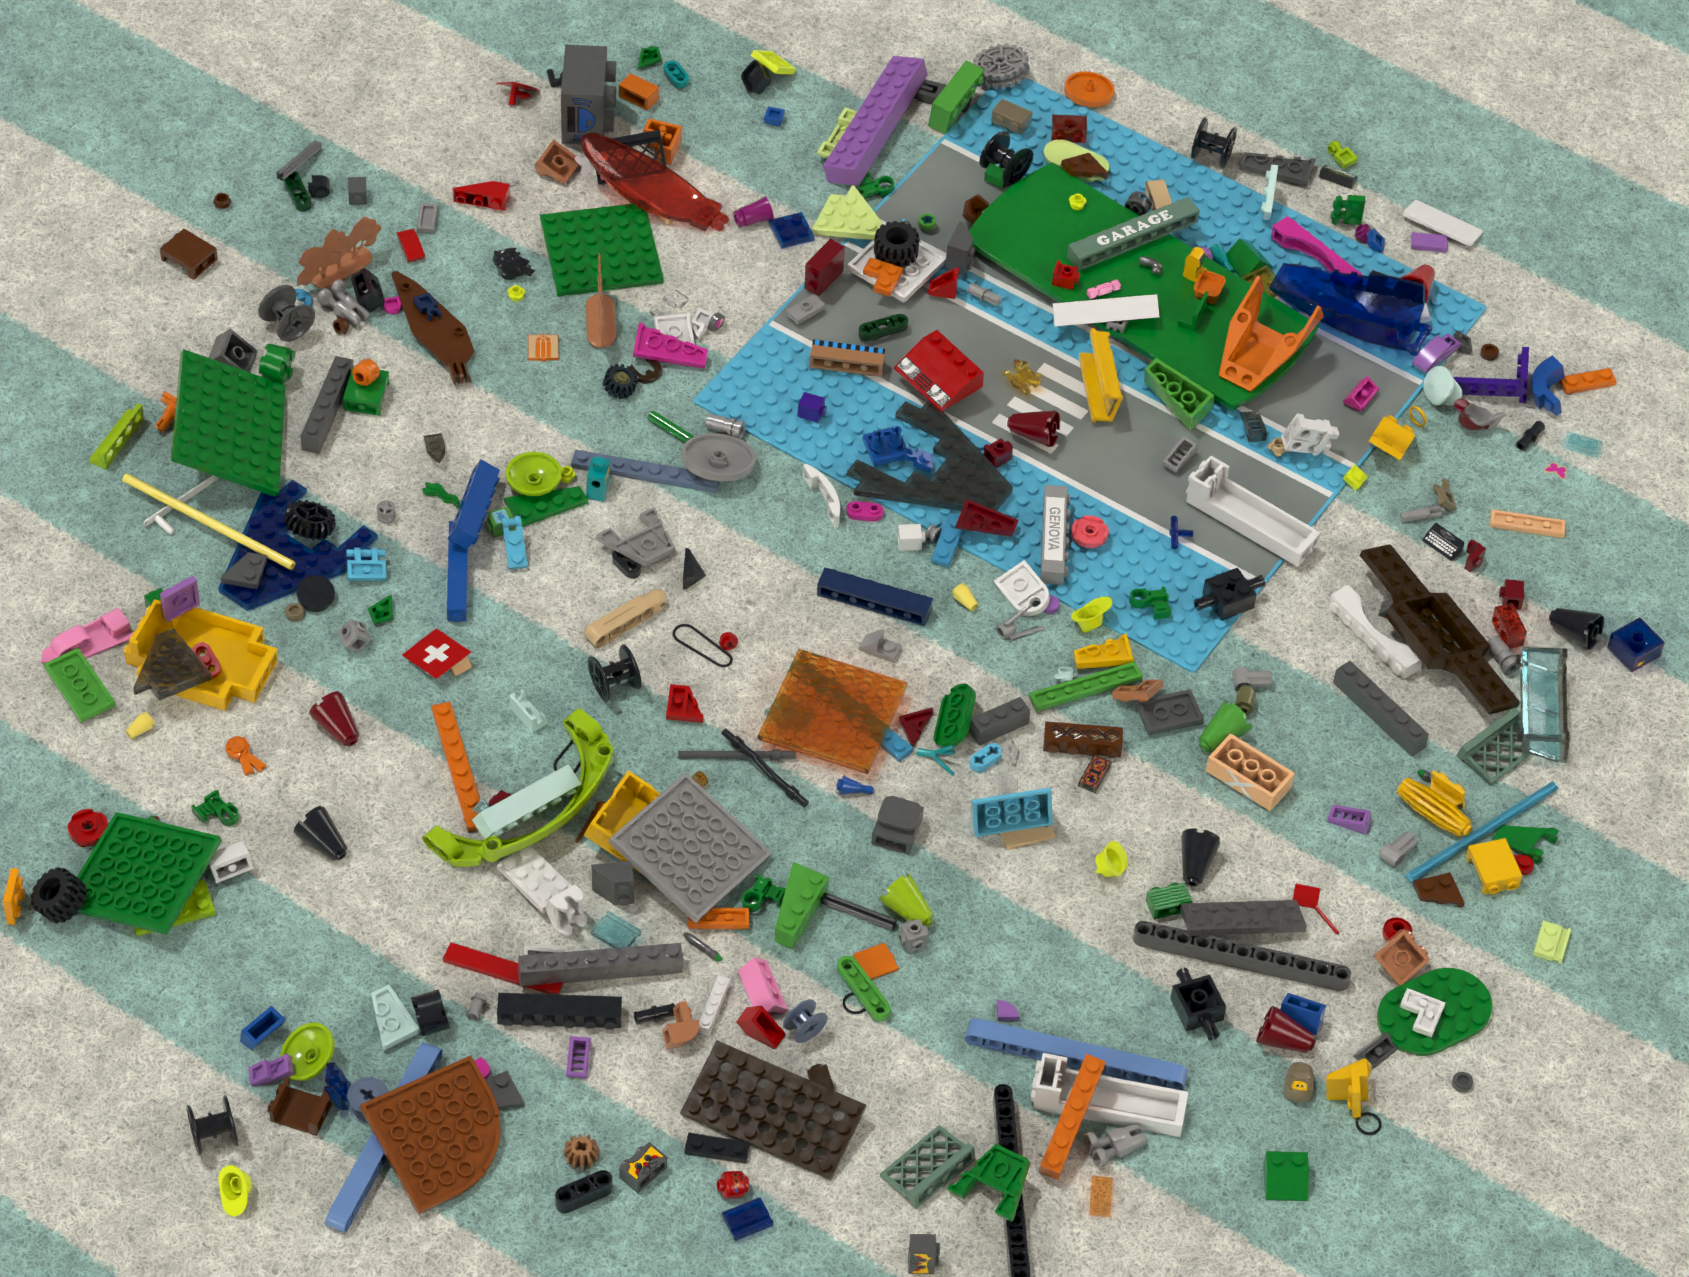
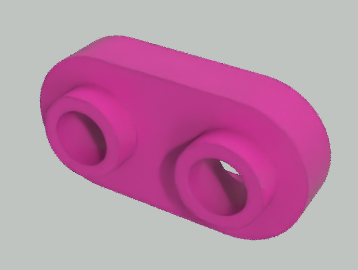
M852 501L846 506V515L853 520L876 522L883 517V507L878 503Z

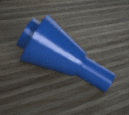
M844 775L841 779L838 778L836 790H839V794L873 793L872 786L861 785V783Z

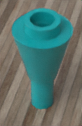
M1212 245L1209 250L1212 253L1213 260L1233 272L1234 269L1228 262L1223 245Z

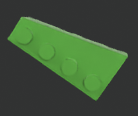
M967 60L963 63L932 103L928 122L929 127L943 134L949 131L969 99L974 95L976 88L982 85L984 69Z
M1155 358L1145 368L1144 382L1190 431L1213 409L1214 394L1158 358Z
M793 862L775 927V942L791 949L794 948L820 905L822 896L828 891V876Z

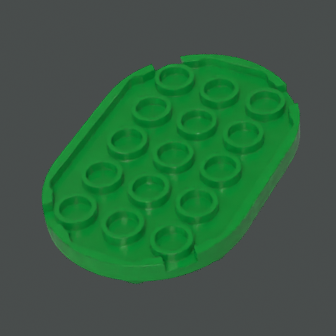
M1438 968L1389 991L1379 1004L1377 1025L1381 1034L1388 1032L1393 1040V1044L1399 1051L1413 1053L1416 1056L1433 1055L1482 1031L1491 1016L1492 999L1482 981L1471 973L1456 968ZM1407 988L1445 1002V1007L1432 1038L1412 1030L1418 1014L1400 1008Z

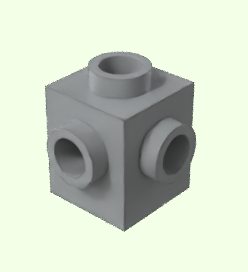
M350 619L338 631L342 644L346 649L360 652L371 641L367 627L361 621L358 622Z
M920 919L910 920L901 924L898 938L907 954L926 948L929 932L927 927L922 925Z

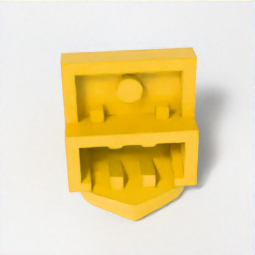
M1361 1059L1329 1073L1326 1077L1327 1099L1348 1100V1110H1352L1353 1118H1361V1101H1368V1078L1372 1071L1371 1063L1367 1059Z

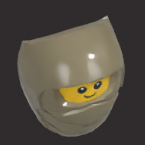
M1303 1062L1292 1063L1285 1077L1284 1097L1295 1102H1308L1312 1098L1314 1087L1312 1067Z

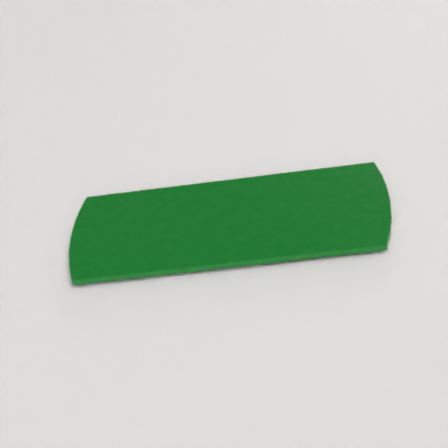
M1053 163L1030 173L1008 188L984 210L969 230L974 239L973 247H975V251L1059 303L1157 294L1159 317L1129 320L1124 333H1120L1119 329L1113 331L1112 327L1107 329V322L1092 324L1105 332H1109L1110 335L1153 361L1155 358H1158L1214 394V400L1232 411L1252 401L1279 381L1298 362L1318 331L1319 325L1317 324L1298 350L1252 392H1249L1219 377L1230 321L1252 284L1206 257L1202 267L1206 268V271L1224 276L1226 279L1225 285L1216 303H1207L1195 331L1178 326V320L1189 298H1195L1194 285L1196 282L1183 277L1186 257L1191 254L1193 248L1172 235H1166L1077 271L1080 273L1079 282L1075 283L1073 290L1053 286V272L1057 260L1061 261V264L1073 266L1067 258L1068 245L1139 217V215L1075 176H1070L1065 170ZM1081 194L1086 198V204H1084L1083 209L1074 210L1071 208L1069 198L1072 195ZM1141 256L1153 258L1160 262L1163 267L1161 273L1153 274L1151 271L1152 267L1139 265ZM1116 279L1121 284L1120 289L1117 291L1112 290L1111 293L1102 296L1097 295L1093 299H1089L1087 296V289L1096 288L1095 286L1107 282L1111 283L1110 281ZM1263 291L1257 321L1282 335L1286 333L1298 334L1305 327L1309 319Z

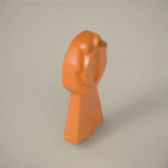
M234 736L228 739L225 751L230 758L240 761L244 775L254 774L253 767L258 772L266 768L265 763L249 753L250 745L246 738Z

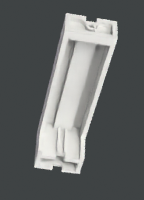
M1210 456L1206 461H1202L1199 469L1196 472L1193 471L1188 478L1189 486L1186 490V502L1297 567L1306 559L1307 554L1311 553L1318 546L1321 532L1228 479L1230 466L1213 456Z
M1043 1053L1042 1060H1037L1030 1101H1034V1110L1062 1114L1079 1072L1066 1069L1067 1057ZM1101 1076L1084 1119L1124 1127L1139 1124L1140 1128L1145 1131L1180 1137L1188 1092Z

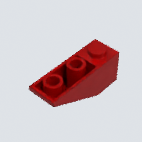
M497 181L453 188V202L505 211L510 198V184Z

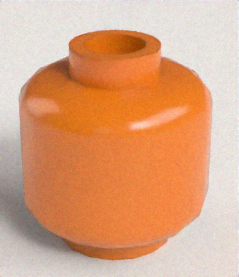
M363 359L354 366L352 375L358 384L368 386L379 377L380 370L373 360Z

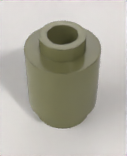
M1242 686L1237 691L1235 705L1246 715L1254 710L1256 699L1254 688Z

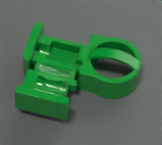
M867 172L858 186V191L865 200L876 194L882 197L894 191V180L889 176H882L873 181L870 180V173ZM884 182L891 184L886 188H882L879 186L881 183Z
M1162 586L1160 590L1147 591L1146 588L1133 589L1130 592L1129 603L1131 606L1144 608L1150 607L1151 603V607H1154V620L1170 618L1171 609L1168 605L1169 595L1166 593L1165 587ZM1134 597H1141L1144 600H1137Z
M214 790L206 795L204 802L196 807L194 804L191 806L192 812L202 823L210 815L214 816L215 813L220 822L226 826H232L239 820L237 807L231 802L226 804L219 797V790ZM227 812L231 819L223 818L222 815Z
M756 875V883L752 889H747L742 895V907L749 908V912L758 911L764 902V897L765 899L769 898V900L771 898L774 899L776 907H780L786 888L772 885V879H763V876ZM749 899H753L752 904L747 903L746 901Z

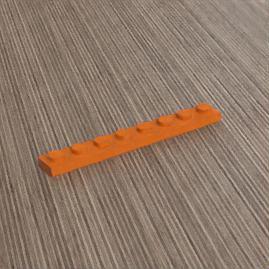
M451 702L431 705L467 831H476L478 829L472 819L482 812L483 809Z

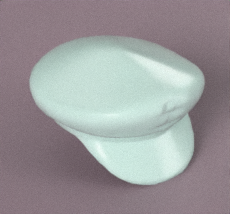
M1436 366L1427 373L1423 388L1427 399L1433 405L1439 406L1444 404L1453 406L1457 399L1462 398L1461 387L1446 367Z

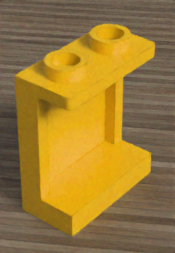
M1506 838L1468 846L1466 859L1468 863L1473 862L1482 882V894H1495L1502 890H1514L1520 887L1522 874Z

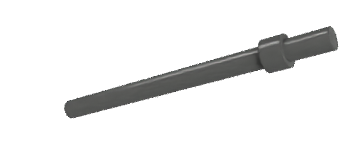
M780 749L754 751L762 759H772V761L796 759V751H780ZM678 751V758L750 759L742 751Z

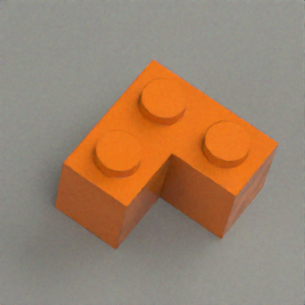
M649 118L643 133L660 130L666 164L671 165L682 142V126ZM659 142L651 143L650 147L655 148V155L660 149Z

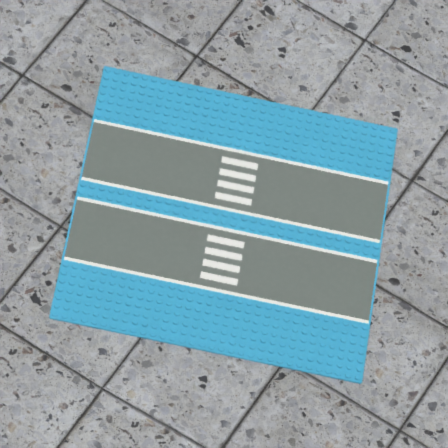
M1028 78L1021 80L1020 84H1014V87L1008 86L1006 89L998 88L994 90L991 87L894 187V191L888 194L874 208L873 211L884 225H886V222L893 223V221L901 223L902 219L905 218L916 229V232L919 233L921 243L946 257L947 245L959 222H963L968 231L973 226L962 216L965 201L979 194L990 205L998 196L1011 187L1006 185L1001 189L984 180L986 169L982 168L979 164L980 155L987 142L994 135L1002 131L1008 132L1011 138L1008 149H1013L1015 153L1024 148H1029L1033 151L1032 164L1022 178L1048 165L1043 153L1045 146L1053 140H1067L1103 156L1108 161L1109 174L1107 179L1083 182L1122 206H1125L1131 193L1139 191L1146 194L1145 182L1151 180H1165L1172 203L1189 197L1200 210L1198 223L1170 235L1191 248L1204 246L1209 249L1214 244H1222L1225 253H1227L1239 238L1252 243L1273 266L1272 269L1257 275L1261 277L1264 286L1263 291L1270 296L1275 297L1276 295L1286 294L1288 297L1293 298L1294 293L1287 291L1286 287L1282 285L1283 280L1287 279L1288 276L1300 278L1303 284L1301 289L1309 293V288H1314L1315 286H1320L1322 290H1325L1327 292L1326 301L1316 303L1308 299V302L1305 303L1309 306H1314L1315 309L1317 305L1320 306L1324 317L1318 323V331L1298 362L1268 390L1233 411L1214 400L1213 409L1190 431L1144 382L1145 368L1152 360L1110 335L1108 339L1110 340L1109 345H1111L1110 349H1112L1123 399L1112 422L1096 420V423H1092L1079 355L1081 352L1093 353L1089 334L1091 328H1095V331L1105 332L1104 330L1092 323L1054 326L1053 303L1059 302L975 251L972 257L974 260L972 269L968 270L965 276L959 274L955 299L930 296L928 294L930 281L948 272L945 270V263L903 303L893 296L888 297L873 292L874 285L847 270V264L873 240L846 238L841 243V245L845 246L844 271L820 296H817L826 304L825 309L799 325L786 315V310L814 294L804 289L803 283L694 398L693 403L714 415L744 421L746 424L745 432L804 464L814 467L821 473L915 524H921V527L928 529L932 524L936 528L940 527L943 529L949 513L960 516L966 499L1018 519L1012 537L964 530L958 543V547L1004 572L1009 571L1025 560L1040 578L1045 485L1067 486V494H1070V505L1066 506V508H1070L1069 520L1066 519V523H1069V534L1065 536L1069 537V546L1065 548V551L1068 552V563H1065V566H1068L1067 578L1064 577L1063 585L1045 584L1049 595L1057 597L1060 602L1074 610L1082 608L1096 598L1110 597L1113 600V604L1110 609L1103 613L1102 625L1121 635L1127 633L1128 639L1194 673L1241 616V614L1221 621L1211 606L1197 611V608L1194 606V600L1204 597L1202 593L1205 579L1238 567L1247 580L1262 575L1265 583H1267L1285 559L1186 502V490L1189 486L1188 478L1190 474L1199 469L1202 461H1206L1210 456H1213L1230 466L1228 479L1312 527L1347 484L1342 479L1347 471L1354 464L1360 467L1376 446L1370 443L1369 439L1383 416L1388 417L1390 414L1399 419L1423 389L1427 373L1412 364L1414 358L1437 335L1442 338L1448 333L1454 337L1453 334L1456 331L1466 335L1485 312L1486 305L1434 280L1426 302L1431 321L1416 325L1397 326L1395 320L1402 316L1404 313L1403 309L1407 306L1404 305L1405 303L1402 300L1399 301L1397 307L1379 302L1378 306L1371 304L1365 296L1368 277L1372 270L1389 275L1387 286L1395 288L1398 279L1413 269L1274 200L1270 220H1264L1261 206L1262 202L1266 201V197H1263L1262 194L1085 106L1076 104L1069 98ZM1001 99L1032 111V122L1021 135L992 123V110ZM925 213L934 215L936 218L935 228L932 230L921 229L918 225L920 215ZM1289 216L1314 237L1322 241L1324 245L1333 250L1338 256L1346 260L1356 270L1360 271L1364 275L1362 288L1346 298L1334 288L1330 273L1318 260L1301 251L1283 248L1271 238L1273 225ZM1257 276L1246 281L1253 284ZM973 282L982 288H989V291L1002 297L1001 304L995 306L967 292L969 285ZM1294 301L1292 309L1298 312L1302 304ZM896 314H904L908 317V328L903 332L871 341H863L858 336L859 326L863 323ZM885 325L879 326V328L883 330L888 328ZM935 330L943 334L984 372L983 387L942 412L934 407L894 370V366L923 337ZM813 339L884 348L885 360L882 377L809 368ZM1445 358L1443 361H1441L1434 367L1441 366L1447 358ZM1018 360H1022L1020 364H1023V366L1017 365ZM1368 376L1379 387V390L1361 411H1358L1343 403L1342 401L1356 384ZM804 392L825 398L826 414L824 417L821 416L818 423L797 417L798 403ZM1109 399L1111 407L1115 399ZM1054 410L1060 414V430L1056 429L1055 435L1058 436V439L1053 447H1047L1015 434L1007 427L1008 418L1014 413ZM1297 413L1303 414L1305 419L1329 420L1330 425L1337 427L1339 431L1337 439H1330L1331 448L1329 451L1321 450L1319 455L1289 451L1282 453L1281 456H1275L1274 452L1268 449V444L1272 443L1275 438H1281ZM892 426L901 427V435L906 447H911L914 451L919 448L934 455L932 471L928 473L913 466L914 462L906 460L874 466L862 440L863 434L872 433L875 430L890 429ZM1184 435L1198 444V451L1176 473L1163 465L1162 461ZM1002 438L1005 442L1009 441L1013 446L1012 459L994 469L983 458L984 445H990ZM1174 456V458H1176L1177 460L1181 461L1180 458H1178L1177 456ZM1172 460L1169 461L1174 466H1177ZM1086 515L1101 518L1109 528L1107 541L1102 546L1096 548L1079 546L1071 536V529L1075 520L1082 519ZM1162 586L1165 587L1166 593L1169 595L1168 605L1171 609L1170 618L1154 620V607H1151V603L1150 607L1144 608L1131 606L1129 603L1130 592L1133 589L1146 588L1147 591L1160 590ZM1263 587L1255 589V593L1258 595ZM1134 597L1137 600H1144L1141 597Z

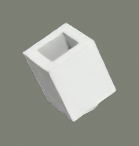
M921 524L898 525L897 539L899 551L922 549V543H925V531H921Z

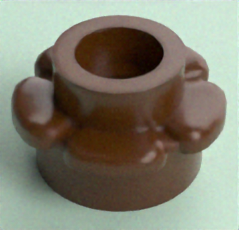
M218 193L213 203L216 208L224 209L230 206L231 199L226 193Z
M338 317L333 322L334 331L337 334H346L349 329V322L343 317Z

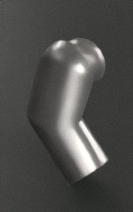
M1141 256L1139 265L1152 267L1151 271L1153 274L1161 273L1163 267L1160 262L1153 258Z

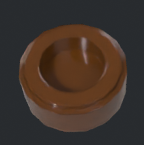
M1493 344L1483 345L1480 351L1481 357L1487 361L1497 359L1499 354L1498 347Z

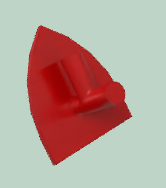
M497 82L498 85L511 87L508 105L515 106L516 98L528 100L529 93L518 91V89L540 92L537 88L516 82Z

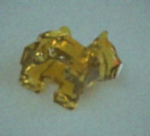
M1014 359L1013 371L1016 372L1014 375L1007 370L1002 372V375L1012 383V386L1021 390L1025 395L1031 392L1030 385L1034 388L1040 385L1042 376L1040 373L1037 374L1029 368L1028 361Z

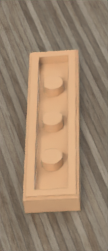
M1491 510L1490 527L1558 538H1564L1566 520Z

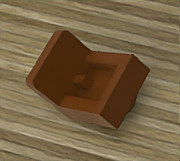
M976 194L965 201L962 216L973 225L982 214V211L989 206V203L979 194Z

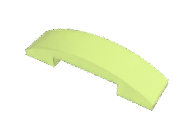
M844 108L838 118L837 126L827 142L824 141L817 151V155L825 158L830 156L857 111Z

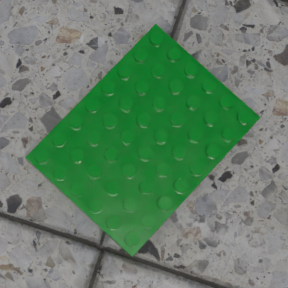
M183 349L180 353L171 461L276 497L279 493L286 385Z

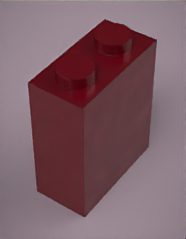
M829 239L805 264L804 289L820 296L844 271L845 246Z

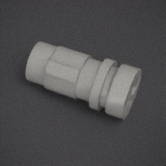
M708 414L705 422L706 428L726 433L739 439L742 438L746 426L744 421L734 418L728 419L714 414Z
M1499 635L1493 636L1488 640L1490 651L1499 661L1500 667L1506 674H1512L1521 667V661L1514 652H1511Z

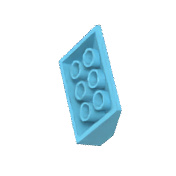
M1051 787L972 800L970 811L975 837L1053 825Z

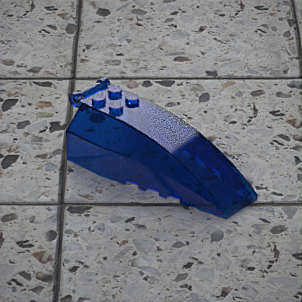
M1283 263L1269 286L1270 290L1283 301L1308 317H1311L1317 305L1320 306L1324 317L1319 323L1364 342L1407 351L1413 356L1419 354L1422 343L1432 331L1431 326L1420 323L1425 304V288L1422 283L1387 275L1369 273V276L1358 275L1354 271H1351V274L1341 273L1338 269H1334L1332 272L1324 271L1321 267ZM1416 331H1419L1420 334L1415 343H1410Z

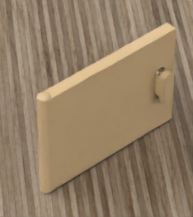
M1052 825L1000 833L1006 850L1056 838Z

